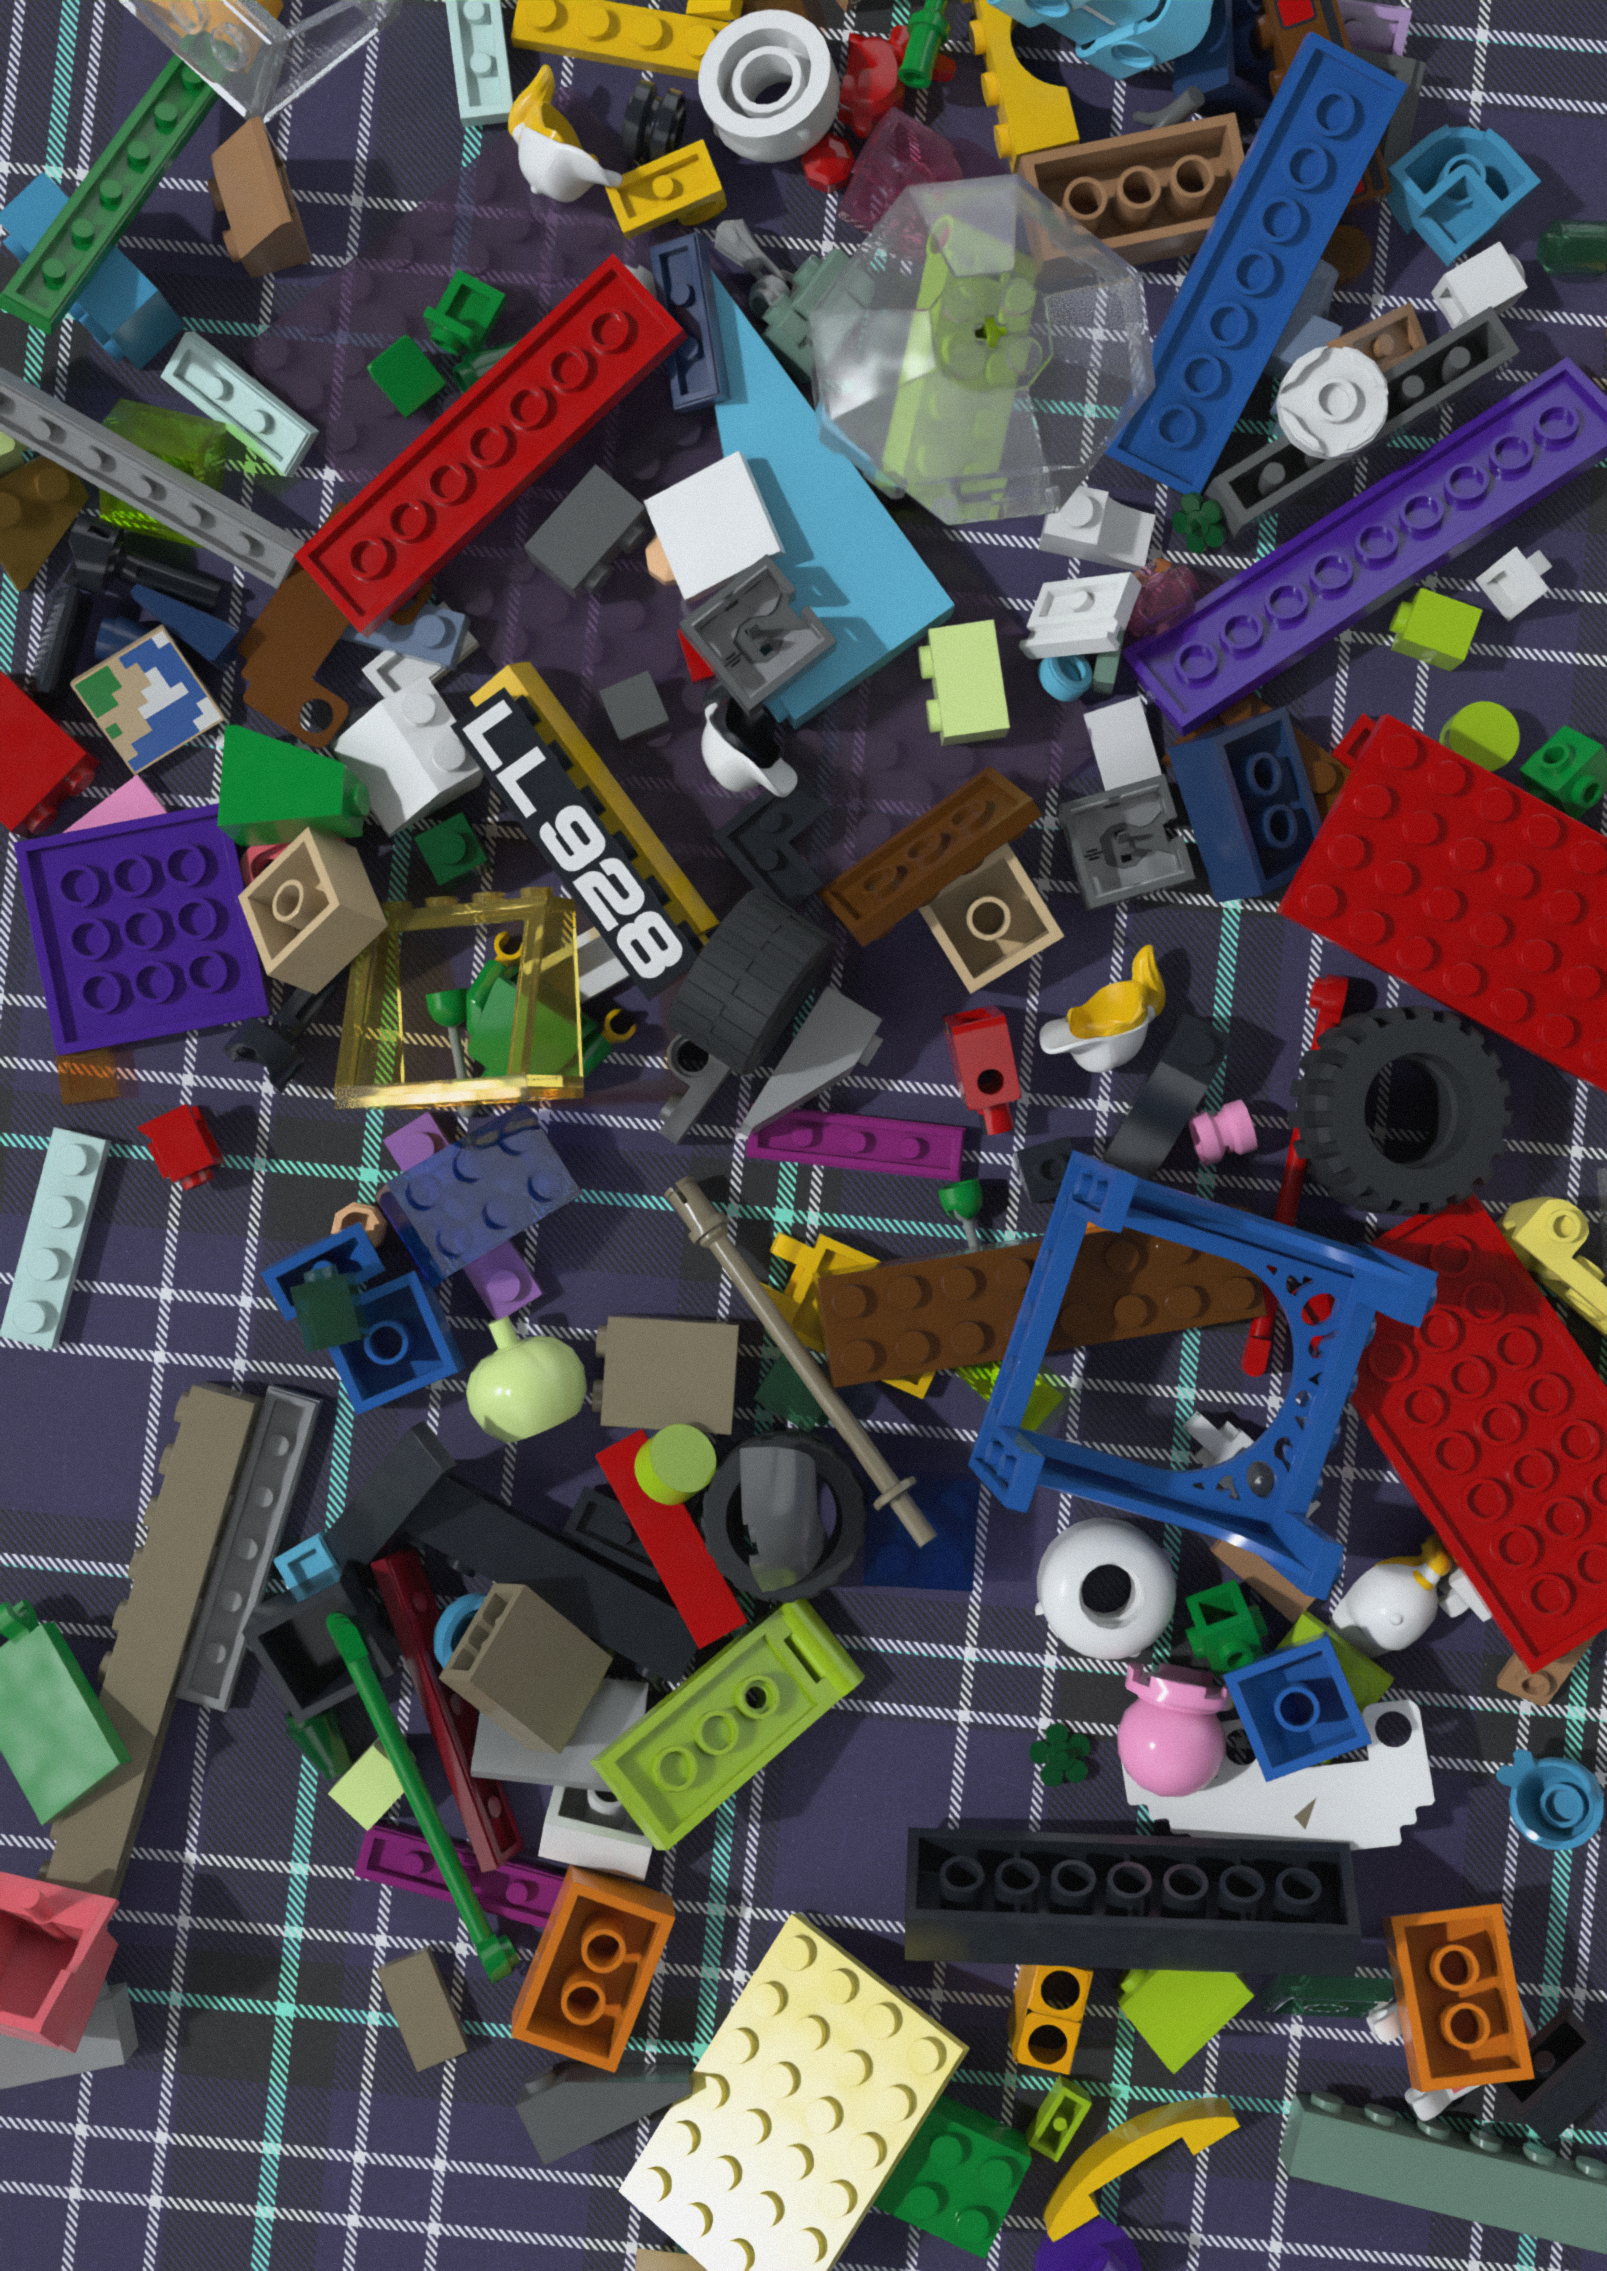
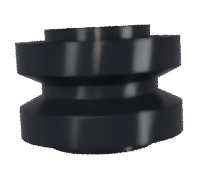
M643 79L640 80L635 92L630 96L623 119L621 141L623 142L622 154L624 158L639 161L643 154L647 152L652 162L679 149L687 116L684 91L669 88L666 94L660 97L656 83Z

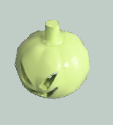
M504 1316L488 1323L498 1349L486 1355L470 1372L466 1388L470 1413L486 1434L504 1443L516 1442L553 1428L581 1411L587 1393L584 1365L573 1348L550 1336L537 1335L518 1340L509 1316Z

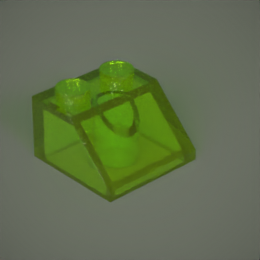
M120 398L101 425L220 493L225 474L226 423ZM99 488L101 519L123 526L126 531L204 549L203 546Z

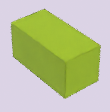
M1059 2075L1025 2132L1028 2145L1058 2162L1092 2105L1089 2092Z

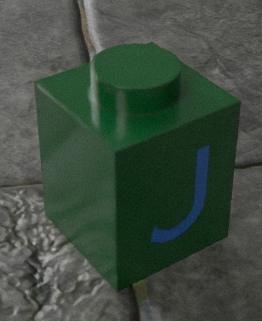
M463 812L414 837L439 886L448 893L495 869L474 826Z

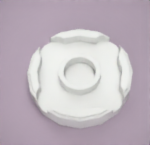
M1329 346L1313 349L1296 360L1280 384L1276 402L1279 424L1289 441L1309 456L1326 460L1351 457L1371 443L1386 421L1388 412L1387 396L1389 392L1385 377L1373 360L1357 349L1344 346L1342 349L1336 347L1328 348Z

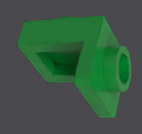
M457 269L436 309L428 306L422 317L431 333V341L437 346L457 356L461 350L470 354L482 350L508 301L506 295Z

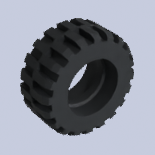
M1424 1006L1369 1010V1012L1355 1013L1341 1019L1340 1027L1327 1028L1316 1038L1320 1049L1306 1051L1298 1065L1301 1069L1305 1070L1303 1079L1292 1080L1289 1093L1292 1097H1298L1297 1111H1288L1289 1128H1298L1300 1139L1294 1141L1293 1146L1298 1158L1311 1160L1312 1165L1307 1168V1174L1318 1185H1329L1327 1189L1328 1195L1338 1202L1353 1204L1356 1210L1376 1214L1415 1217L1416 1214L1433 1215L1444 1212L1448 1204L1460 1205L1472 1197L1473 1189L1470 1185H1485L1494 1173V1169L1489 1166L1492 1158H1503L1508 1145L1507 1141L1501 1140L1503 1127H1512L1513 1111H1505L1504 1097L1511 1096L1508 1079H1499L1496 1069L1502 1066V1062L1495 1050H1483L1480 1047L1485 1042L1484 1036L1473 1026L1460 1027V1018L1449 1012H1433L1430 1007ZM1392 1060H1403L1419 1072L1429 1088L1433 1102V1120L1428 1137L1422 1147L1403 1163L1391 1162L1376 1148L1369 1136L1364 1114L1366 1095L1371 1082L1377 1073Z

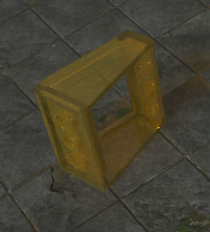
M526 887L520 889V898L506 899L505 892H478L472 894V903L459 904L458 897L448 896L426 898L425 908L412 909V902L407 901L379 903L388 926L351 962L334 1086L335 1110H407L584 1098L575 899L554 896L552 887ZM525 920L507 1075L405 1082L398 933Z

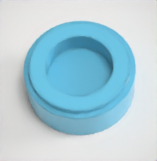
M1082 654L1043 658L1038 664L1037 672L1042 686L1051 696L1060 701H1076L1092 685V669Z

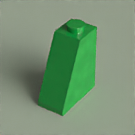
M238 725L225 726L217 826L240 847L292 843L308 826L335 839L362 837L363 816H367L370 810L369 792L366 785L344 763Z

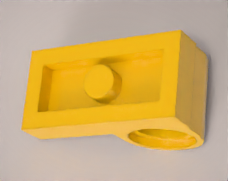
M703 139L621 175L623 181L619 187L615 188L604 185L626 240L676 218L684 226L701 224L716 217L727 207L726 195Z

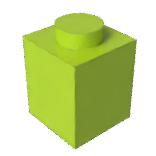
M1420 588L1408 602L1401 600L1394 612L1389 631L1396 633L1391 650L1451 672L1464 662L1483 610Z

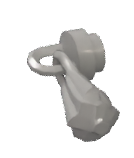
M743 218L722 221L716 229L715 248L758 280L751 287L748 304L753 315L759 320L766 322L762 317L771 304L782 293L790 297L798 287V284L792 280L794 274L786 270H779L756 243ZM763 265L772 273L771 275L764 276L760 272ZM786 280L789 281L792 285L791 291L786 285Z

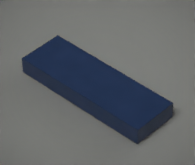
M694 232L650 247L649 251L657 301L684 329L688 336L666 358L674 410L684 414L730 400L731 396L706 237L698 232Z

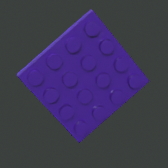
M219 803L13 843L57 1056L245 1021L247 1017L256 1019L274 1015L264 965L238 896L247 888L240 862L242 856L240 846L217 826Z

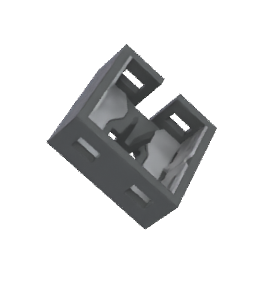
M768 554L764 555L679 623L681 633L749 718L753 717L836 651L837 646L836 639L809 605L801 610V619L789 605L796 600V589ZM769 645L772 651L764 656L761 650Z
M1165 774L1062 803L1056 809L1086 913L1188 884L1195 879L1183 835L1175 837L1168 843L1163 825L1169 824L1177 818ZM1123 830L1124 832L1118 833L1115 839L1114 832ZM1130 854L1132 860L1122 863L1121 855Z

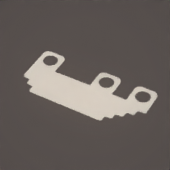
M1410 1700L1373 1703L1363 1710L1362 1716L1372 1743L1367 1745L1368 1761L1307 1767L1266 1783L1257 1758L1250 1764L1238 1765L1225 1756L1218 1778H1214L1203 1790L1186 1797H1160L1141 1788L1127 1774L1122 1763L1127 1802L1130 1805H1147L1149 1817L1152 1820L1168 1819L1170 1830L1173 1834L1187 1833L1191 1837L1339 1842L1349 1843L1350 1850L1396 1846L1402 1842L1401 1826L1415 1824L1417 1821L1416 1808L1432 1805L1435 1798L1420 1710ZM1396 1711L1402 1713L1411 1724V1737L1407 1743L1400 1747L1386 1746L1376 1735V1722L1386 1712ZM1241 1719L1220 1722L1225 1730V1739L1232 1731L1244 1729ZM1316 1798L1305 1830L1294 1816Z

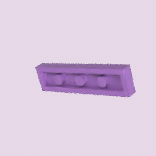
M426 1112L383 1140L495 1320L511 1315L545 1293L432 1112Z

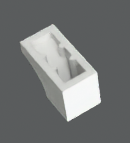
M1055 480L1048 501L1038 550L1141 572L1145 568L1156 515L1122 505L1110 498L1107 491Z

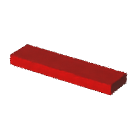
M640 1429L599 1452L595 1457L698 1648L702 1649L748 1623L749 1620L725 1576L723 1577L718 1571L713 1557L708 1554L704 1544L705 1539L685 1502L677 1505L662 1504L650 1498L640 1487L635 1475V1458L639 1449L650 1439L645 1429Z

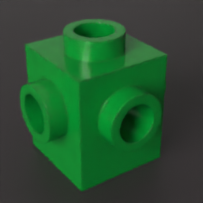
M1566 725L1543 747L1536 751L1519 769L1528 789L1527 793L1575 820H1578L1589 808L1593 807L1607 791V753L1604 746Z
M1236 1579L1185 1597L1195 1625L1185 1629L1196 1660L1207 1657L1215 1678L1223 1676V1674L1265 1655L1259 1638L1269 1635L1257 1604L1247 1607Z

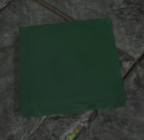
M1278 1975L1260 1991L1261 2011H1264V2014L1368 2019L1393 2000L1392 1979Z

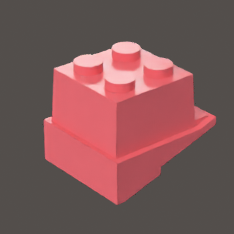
M0 1871V2034L76 2053L118 1947V1943L106 1930L111 1917L120 1903L117 1899Z

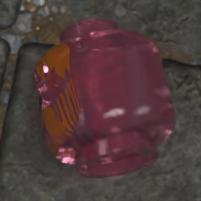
M1156 558L1133 573L1142 585L1127 624L1128 629L1135 636L1139 637L1142 634H1148L1152 637L1163 636L1193 616L1196 610L1193 594L1199 591V586L1194 575L1185 564L1181 563L1175 567L1164 558Z

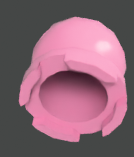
M1140 1661L1128 1663L1125 1686L1127 1690L1137 1694L1138 1699L1124 1711L1117 1730L1118 1754L1127 1774L1141 1788L1160 1797H1186L1203 1790L1219 1774L1226 1756L1225 1730L1216 1715L1219 1711H1228L1234 1708V1702L1226 1682L1224 1681L1222 1688L1212 1685L1213 1673L1185 1666L1159 1663L1158 1673L1143 1672L1144 1664Z

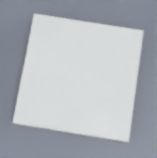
M740 451L725 457L643 501L682 596L689 603H693L728 585L764 555L768 554L774 561L786 554L747 459Z

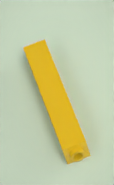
M530 661L507 665L470 697V700L477 707L503 687L506 688L514 700L521 694L526 697L542 720L534 729L544 743L547 745L556 739L574 764V767L566 773L578 790L587 784L590 786L607 810L598 818L611 835L619 829L624 833L639 855L638 858L631 862L643 880L652 874L672 900L663 907L676 925L685 919L705 947L709 941L705 934L720 924L717 918Z

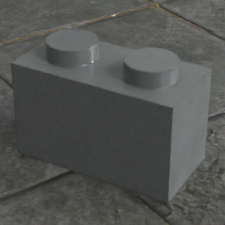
M595 464L525 544V551L529 559L579 602L586 592L594 595L604 586L613 571L609 566L622 551L630 554L643 541L648 532V528L645 527L649 521L646 508Z

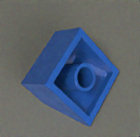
M1327 1631L1274 1650L1223 1674L1266 1783L1372 1743L1370 1733Z

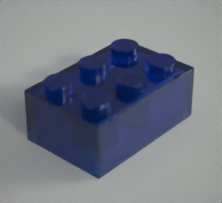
M522 1102L386 1182L374 1197L434 1289L566 1208L583 1193L525 1102Z

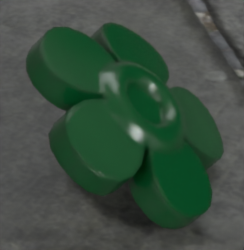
M1195 491L1183 495L1180 501L1182 510L1174 513L1172 524L1177 533L1188 534L1186 537L1187 548L1193 553L1200 554L1207 550L1208 546L1212 548L1221 546L1225 542L1227 534L1225 528L1220 523H1217L1224 516L1223 508L1215 499H1210L1204 503L1203 497Z
M1063 1724L1049 1725L1045 1730V1738L1050 1746L1043 1741H1034L1029 1747V1759L1033 1763H1047L1040 1770V1780L1050 1787H1056L1062 1782L1064 1772L1065 1777L1070 1782H1081L1086 1777L1088 1768L1084 1762L1075 1759V1757H1084L1090 1752L1091 1747L1088 1739L1082 1734H1075L1067 1741L1068 1730Z

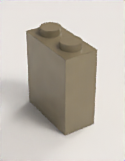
M627 1314L609 1315L607 1325H598L596 1336V1357L605 1358L604 1380L594 1379L592 1392V1411L601 1412L600 1426L661 1430L672 1424H687L695 1427L702 1433L731 1435L734 1418L740 1322Z
M494 1583L440 1674L439 1679L528 1750L561 1754L564 1747L574 1738L578 1729V1722L591 1698L601 1689L604 1675L613 1658L528 1586L523 1584Z

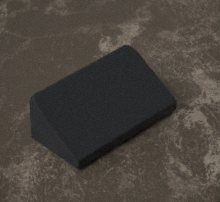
M68 586L57 589L54 592L27 691L33 695L63 703L68 698L71 687L70 682L73 680L94 604L93 600L78 588Z

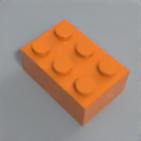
M570 1864L512 2011L511 2037L615 2073L676 1918L672 1896L602 1871Z
M1483 1904L1381 1917L1411 2087L1421 2092L1535 2079L1502 1905Z

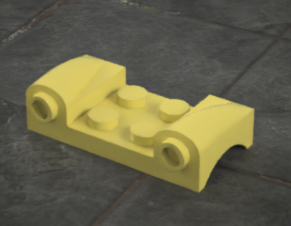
M1544 1196L1512 1203L1495 1225L1525 1269L1607 1339V1287L1601 1283L1605 1274L1592 1262L1580 1255L1575 1259L1572 1258L1586 1241L1589 1234V1226L1584 1214L1570 1202L1557 1197Z

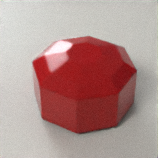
M828 132L815 146L803 154L801 167L808 185L828 194L847 186L855 167V158L847 140Z

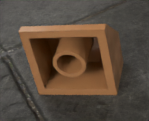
M261 116L250 118L209 156L215 177L207 179V183L217 211L225 210L231 228L222 230L230 258L233 263L241 261L253 279L313 261L283 159Z

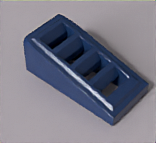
M136 584L130 591L131 597L140 606L220 672L222 670L226 672L240 655L237 652V647L246 635L236 626L146 586L143 587Z

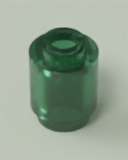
M1553 220L1547 231L1541 232L1536 249L1537 261L1540 265H1544L1546 274L1548 276L1601 277L1607 271V220Z

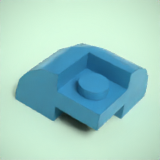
M1448 124L1427 135L1387 170L1392 192L1386 197V200L1395 219L1405 233L1408 235L1415 229L1446 266L1449 267L1479 240L1483 241L1531 195L1541 181L1507 141L1492 129L1488 128L1484 132L1466 126L1449 128Z

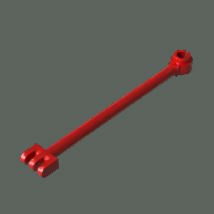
M1328 973L1325 978L1315 976L1308 1008L1318 1010L1310 1050L1320 1049L1316 1038L1327 1028L1338 1027L1346 998L1348 977ZM1293 1128L1273 1220L1292 1227L1295 1226L1309 1159L1298 1158L1293 1146V1142L1300 1139L1298 1128ZM1266 1266L1271 1272L1276 1269L1274 1266ZM1262 1280L1266 1316L1252 1318L1241 1360V1369L1245 1374L1252 1377L1262 1375L1266 1369L1271 1346L1270 1337L1278 1305L1277 1298Z

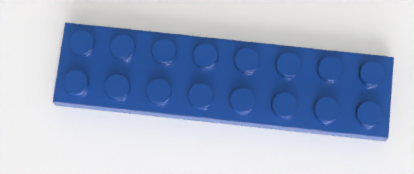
M1314 32L1306 33L1099 452L1183 495L1192 491L1201 493L1408 84Z

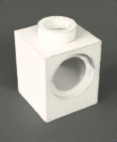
M1499 241L1445 273L1431 294L1452 329L1490 306L1499 315L1514 306L1528 287L1525 283V273L1520 261L1513 254H1507Z

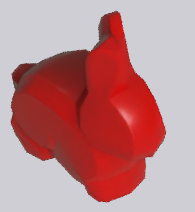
M896 25L891 30L888 40L879 36L865 37L858 33H849L848 64L846 75H843L838 120L852 127L858 138L866 139L873 133L874 128L887 125L902 110L907 85L900 81L897 74L902 65L910 37L905 25ZM938 54L932 73V80L938 82L952 80L956 70L955 61L943 54Z

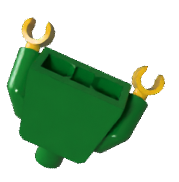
M508 931L501 932L496 936L494 941L496 958L494 960H487L466 994L467 1031L472 1036L468 1046V1053L486 1067L475 1086L482 1096L496 1103L503 1102L512 1087L530 1096L539 1087L554 1091L585 1079L612 1052L611 1045L613 1043L626 1042L636 1030L635 1023L626 1034L619 1035L614 1033L610 1027V1020L622 1011V1009H614L608 1013L603 1021V1031L600 1034L594 1032L599 1023L538 979H530L526 971L519 967L528 958L529 950L526 940L522 942L517 953L507 955L502 952L503 947L510 939Z

